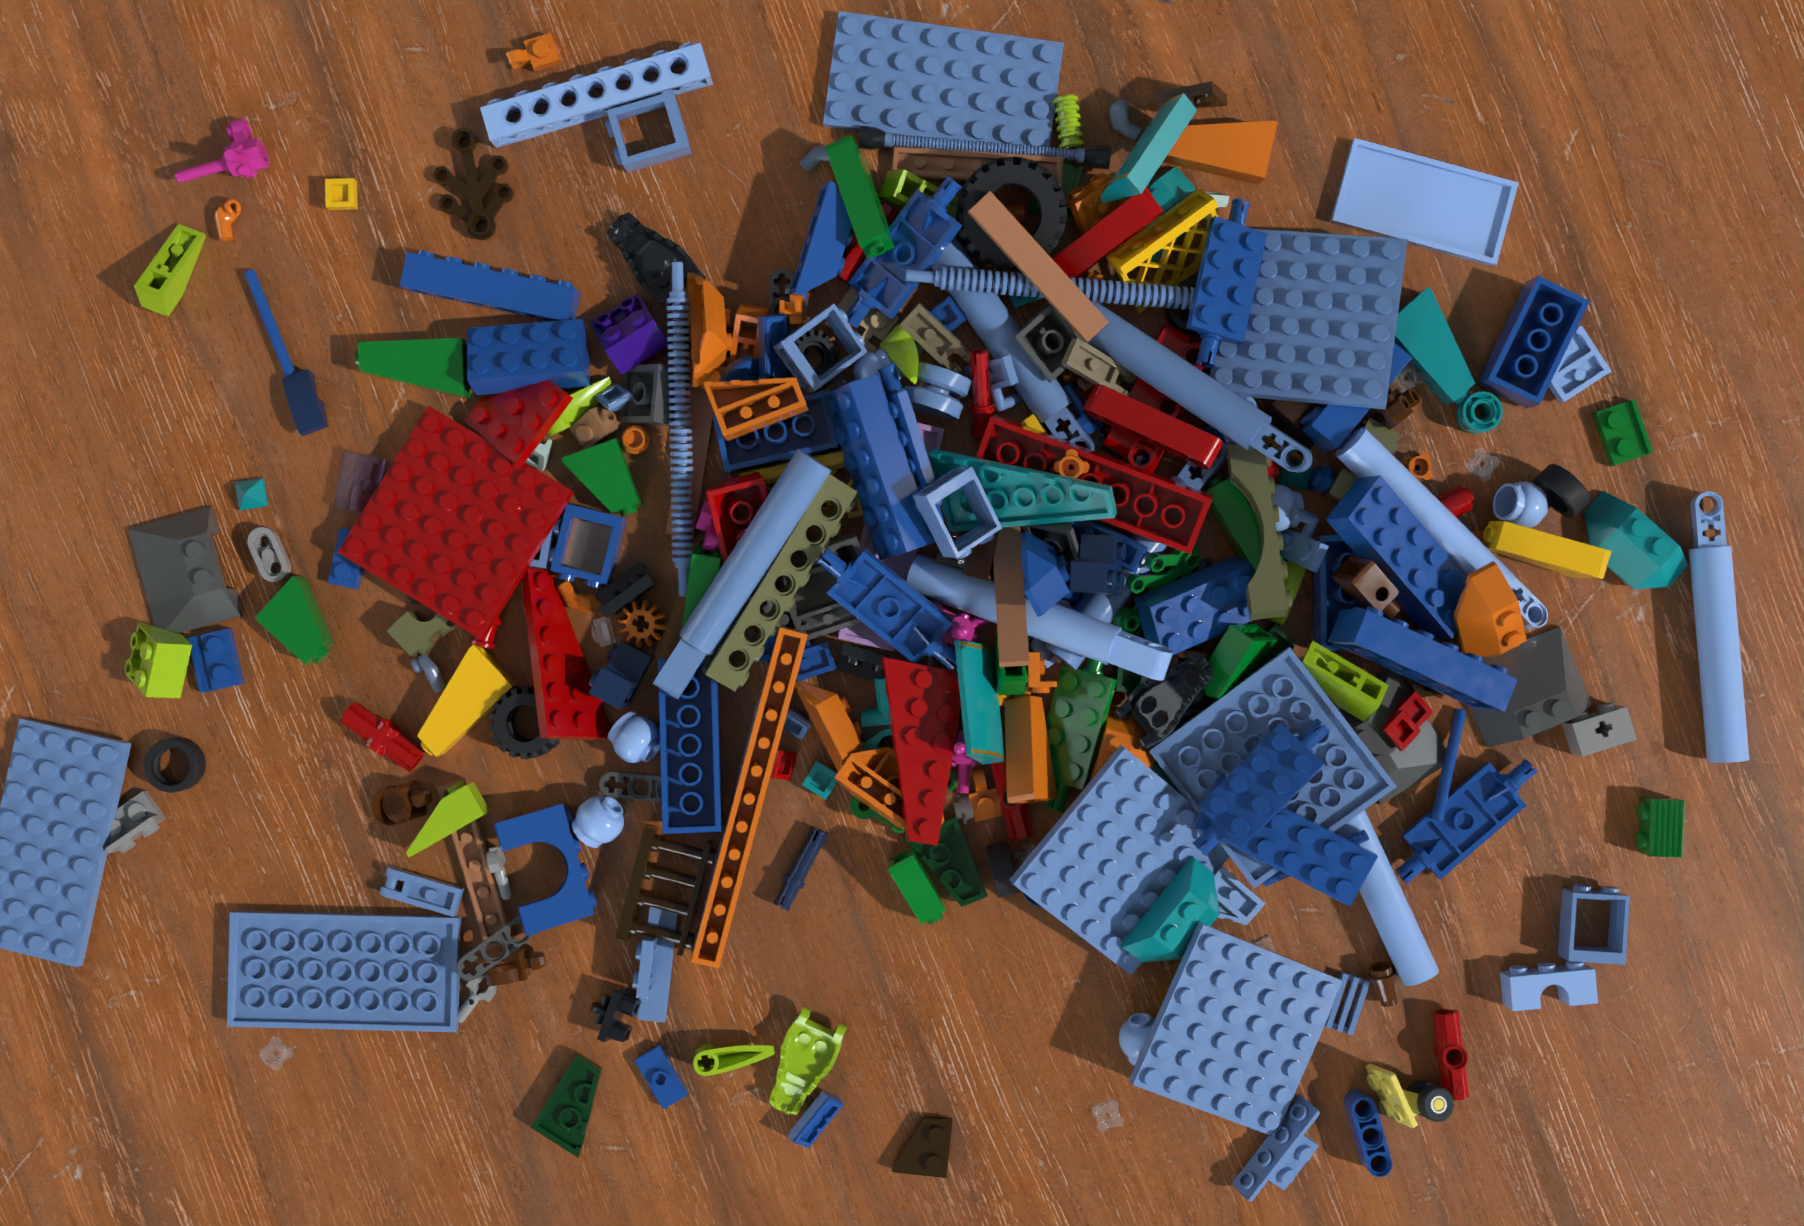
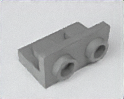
M147 790L142 791L117 809L116 817L112 820L109 836H111L110 845L105 848L108 854L116 851L122 854L136 845L134 840L141 835L145 838L160 829L158 824L166 819V817Z

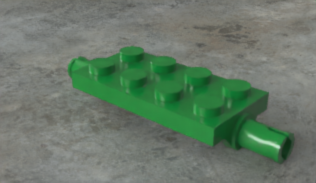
M1090 658L1087 659L1085 668L1082 667V670H1073L1069 666L1061 665L1057 687H1055L1046 720L1058 799L1049 800L1046 808L1064 813L1069 789L1074 787L1084 790L1089 784L1117 683L1116 679L1105 677L1104 673H1101L1103 663Z

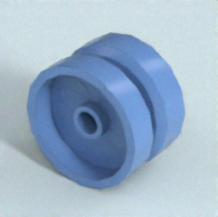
M919 362L916 382L919 386H904L908 392L912 408L936 417L959 421L963 405L953 397H966L971 380L946 368Z

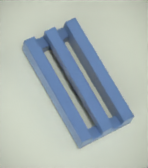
M1341 971L1339 979L1342 980V984L1336 995L1325 1027L1353 1036L1370 981ZM1347 980H1350L1351 983H1350V986H1349L1347 995H1346V997H1345V1000H1344V1003H1343V1007H1342V1010H1341V1013H1340L1338 1022L1335 1023V1022H1334V1019H1335V1016H1336V1013H1337V1010H1338V1007H1339V1004H1340V1001H1341V998H1342V995H1343V992H1344V989H1345ZM1358 983H1359L1360 986H1359V989H1358V992H1357V995H1356V998H1355V1001H1354V1004H1353V1007H1352V1010H1351V1013H1350V1016H1349L1347 1025L1345 1026V1022H1346V1019H1347V1016H1348V1013H1349V1010H1350V1007H1351V1004H1352V1001H1353V998H1354V995H1355V992H1356V988H1357V985H1358Z

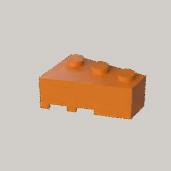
M797 378L703 382L723 437L727 441L808 411Z

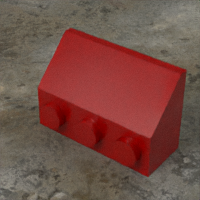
M759 472L728 479L706 490L723 564L768 496L764 478Z

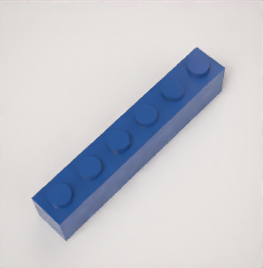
M417 250V254L406 253L400 286L407 291L545 321L576 319L581 293L576 288H573L574 284L571 282L557 280L556 284L546 282L545 277L535 274H529L528 278L518 276L517 271L507 268H501L500 272L490 270L489 265L479 262H473L472 266L462 264L461 259L451 256H445L444 260L434 258L435 254L423 250Z

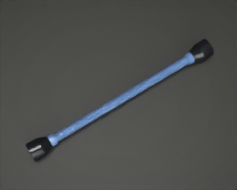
M860 126L859 149L875 150L895 145L901 147L903 145V147L914 146V148L928 147L931 149L932 147V149L943 148V150L954 149L959 151L1064 157V160L1070 159L1072 161L1074 159L1077 163H1084L1096 169L1108 170L1111 158V146L1105 145L1078 148L1074 151V149L1070 150L1069 148H1064L1063 150V148L1053 147L1052 149V147L1045 148L1044 146L1042 148L1041 146L1030 147V145L1026 147V145L1019 146V144L1016 146L1013 144L1012 146V144L1008 145L1007 143H1002L1001 145V143L997 144L996 142L995 144L993 142L990 144V142L983 143L982 141L975 143V141L972 142L971 140L968 142V140L957 141V139L946 140V138L943 140L942 138L935 139V137L933 139L931 137L929 139L928 137L921 138L920 136L918 138L917 136L910 137L909 135L906 137V135H895L892 132H885L873 126Z

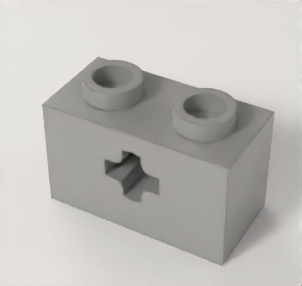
M1614 702L1605 703L1597 706L1598 711L1592 713L1584 711L1578 717L1562 723L1571 754L1583 757L1637 740L1627 707L1615 705Z

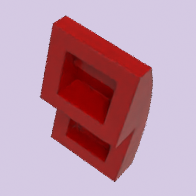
M1410 691L1391 713L1382 731L1399 751H1403L1421 732L1419 727L1434 711L1416 691Z

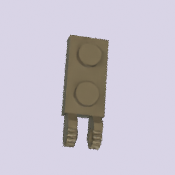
M921 303L900 323V326L914 340L949 370L960 375L964 374L962 368L949 358L954 351L964 361L971 364L970 352L961 345V341Z
M1072 338L1061 362L1062 366L1092 384L1104 385L1126 396H1129V392L1115 384L1117 378L1129 384H1134L1136 380L1135 375L1124 369L1114 359L1079 338Z

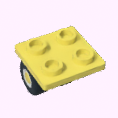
M1371 1063L1365 1066L1369 1074L1367 1075V1081L1370 1087L1377 1092L1380 1099L1378 1105L1385 1117L1414 1128L1418 1126L1415 1119L1416 1115L1423 1116L1434 1122L1444 1121L1451 1115L1454 1101L1450 1092L1445 1088L1424 1080H1418L1410 1084L1407 1090H1403L1394 1072Z

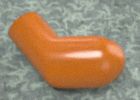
M231 198L224 201L215 212L214 217L220 241L234 239L231 225L241 213V204L236 199Z
M570 581L557 586L567 606L572 610L586 613L592 611V608L598 605V599L594 594L589 593L586 596L577 594Z

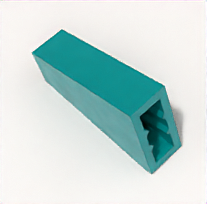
M1427 287L1398 311L1394 343L1412 357L1408 362L1409 366L1444 405L1453 402L1459 404L1470 395L1468 389L1475 384V381L1433 291Z

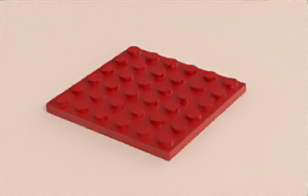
M428 405L344 540L338 553L477 638L484 640L574 492L526 463L522 467L516 465L486 439Z

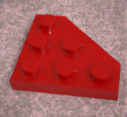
M547 380L480 398L464 422L512 462L522 467L572 401L573 397L552 381Z

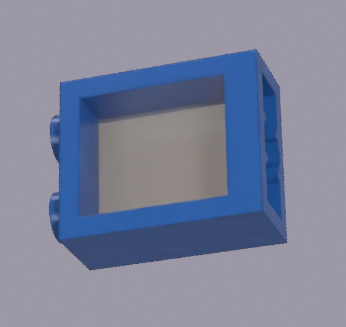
M567 504L550 570L558 572L557 578L574 582L575 577L586 579L585 585L602 589L603 584L609 585L612 581L627 519ZM574 517H575V518H579V519H583V520H587V521H591L592 523L585 522V521H581V520H577V519H574ZM599 524L611 526V527H613V528L601 526V525H599Z

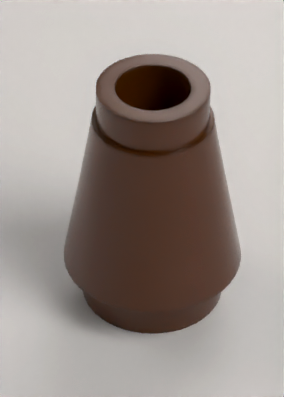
M1383 961L1372 964L1369 967L1368 978L1381 1006L1390 1007L1398 1003L1396 969L1392 967L1390 962Z

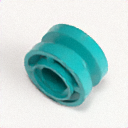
M1477 392L1469 395L1457 405L1455 415L1458 425L1464 431L1471 434H1479L1492 430L1500 423L1503 408L1500 400L1492 393ZM1476 406L1483 410L1484 416L1482 420L1475 416L1474 410Z

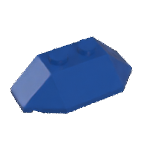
M829 181L821 186L788 295H801L835 278L844 267L845 258L842 256L845 246L848 247L852 241L854 231L851 230L852 223L845 203L834 182Z
M1025 531L1021 533L1022 571L1025 581L1024 593L1037 617L1045 614L1069 592L1070 566L1064 555L1058 556L1055 548Z

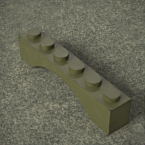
M1229 444L1226 450L1230 482L1243 493L1251 504L1261 531L1262 550L1260 562L1255 575L1246 589L1249 619L1286 616L1288 607H1292V596L1290 589L1285 590L1284 579L1288 578L1286 561H1281L1279 550L1284 549L1282 533H1277L1275 522H1279L1278 505H1272L1271 495L1275 494V483L1273 477H1268L1267 467H1271V459L1254 447L1247 451L1239 444Z

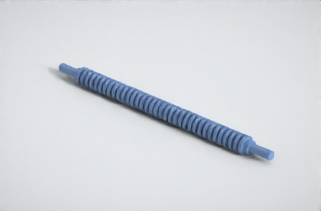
M672 262V292H669V298H667V303H672V306H667V311H673V313L667 314V318L673 319V321H667V326H672L673 329H667V334H673V337H667V341L673 342V344L668 345V349H673V352H668V357H674V360H668V365H674V367L668 368V372H674V375H668V380H674V383H668V387L674 388V391H669V395H674V398H669V403H674L675 406H669V410H675V414H669V418H675V421H669V426L675 425V429H669V433H675V436L669 438L670 441H675V444H670V448H675L676 451L670 452V456H676V459H670V464H676V467H670V471H676V474H670V479H676V482H670L671 486H676V489H671V494H676V497H671V501L677 502V504L671 505V509H677V512H671V517H677V519L671 520V524H677V527H671L672 532H677V534L672 535V539H677V542H672V547H678V549L672 550V554L678 555L677 557H672V562H675V568H678L679 596H686L692 558L689 554H692L695 550L689 549V547L694 546V542L689 541V539H694V534H689V532L694 531V527H690L688 524H694V519H688V517L694 516V512H688V509H694V504H688V501H694V497H688V494H693V489H688V486H693V482L687 481V479L693 478V474H687V471H693V467H687L688 463H693V459H687V456H693V451H687V448H693L692 444H687V441H692V436H687V433H692V429H686V425H692V421H686V418H692V414L686 413V410H692V406H686V403H692V398H686V395H691V391L686 390L687 387H691V383H685V380H691V375H685V372H691V368L685 367V365L691 364V360H685V357H691V352H685V349H691L689 344H685V342H690V337H685V334H690V329H684L685 326H690V321H684V319L690 318V314L684 313V311H690V306H684L685 303H690V298H687V292H684L683 262Z
M944 266L941 269H935V272L906 269L905 281L934 283V286L940 287V290H945L947 284V289L950 291L953 290V285H955V291H960L962 286L963 292H967L970 286V292L975 293L977 287L978 293H983L985 287L986 294H990L991 288H993V294H998L1000 289V295H1005L1007 290L1008 295L1012 296L1015 290V296H1020L1022 292L1023 297H1028L1030 291V297H1036L1037 293L1038 298H1043V295L1025 275L1023 279L1022 273H1017L1015 278V272H1010L1008 278V273L1005 271L1002 272L1000 277V271H995L994 276H992V270H987L985 276V270L981 269L979 275H977V269H972L970 275L969 268L964 269V274H962V268H957L956 273H954V267H949V272L947 273V267ZM1070 277L1088 299L1090 297L1091 302H1096L1097 299L1098 303H1103L1105 299V303L1109 304L1112 300L1113 304L1120 302V304L1125 305L1127 302V305L1135 304V306H1140L1142 303V306L1146 307L1148 305L1155 307L1157 304L1158 308H1163L1164 306L1165 308L1172 307V309H1178L1179 307V309L1184 310L1186 308L1190 310L1195 287L1187 288V286H1182L1180 289V286L1173 287L1172 285H1167L1165 287V285L1160 284L1158 287L1157 284L1150 285V283H1145L1143 286V283L1135 284V282H1130L1128 285L1126 281H1122V283L1115 281L1113 285L1112 280H1107L1106 282L1100 279L1098 284V279H1092L1091 281L1090 278H1085L1083 283V278H1077L1076 280L1075 277Z

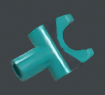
M885 676L874 678L878 708L863 709L861 713L862 734L866 751L883 748L886 737L892 735L888 695H886Z

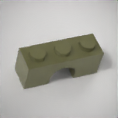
M1372 418L1363 420L1359 428L1365 427L1394 455L1399 446V443L1396 441L1400 433L1392 429L1388 430L1385 425ZM1344 468L1335 470L1332 486L1327 492L1322 494L1336 503L1340 502L1358 478L1354 473Z
M407 611L387 632L410 656L419 654L423 656L434 647L435 644L432 641L440 634L445 636L456 624L438 613L433 619L426 621L416 611Z

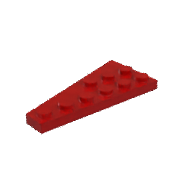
M528 568L521 581L540 738L609 741L608 734L611 730V725L601 700L589 694L592 686L588 684L592 676L551 571Z
M883 657L881 662L885 674L886 695H888L890 709L889 719L895 759H897L898 782L901 787L903 801L902 811L907 841L938 846L961 710L958 672Z

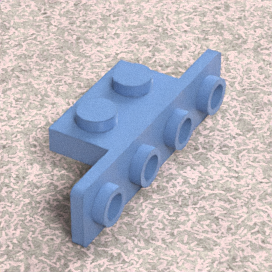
M650 907L648 924L676 931L678 914ZM645 936L642 943L638 942L636 960H640L639 971L634 972L632 988L637 989L636 998H639L641 1001L637 1016L639 1020L666 1021L674 942Z
M1303 1096L1297 1098L1285 1114L1281 1126H1278L1272 1136L1269 1135L1232 1182L1237 1191L1249 1202L1254 1200L1268 1181L1285 1190L1319 1147L1305 1133L1320 1115V1111Z

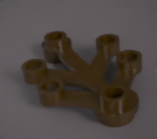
M460 128L452 134L451 142L454 148L461 153L467 185L454 177L451 171L443 166L436 168L433 176L440 185L449 186L470 200L472 212L460 206L458 201L449 194L443 195L440 198L439 206L444 212L453 213L467 223V230L473 238L487 240L495 233V216L504 203H508L513 199L514 191L508 184H499L495 189V197L485 210L482 199L497 177L508 171L509 165L502 156L492 157L489 162V168L479 181L473 150L477 145L476 137L470 130ZM464 139H470V144L467 147L461 146V142ZM503 161V167L496 170L494 167L495 163ZM447 172V178L439 180L440 173ZM508 189V196L500 197L501 190ZM447 200H453L451 208H445L444 204ZM486 222V229L479 231L478 224Z

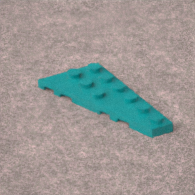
M932 449L929 452L935 480L958 466L973 467L1002 528L1115 518L1117 514L1113 490L1110 485ZM961 487L942 499V508L948 532L969 531L974 526L979 525Z

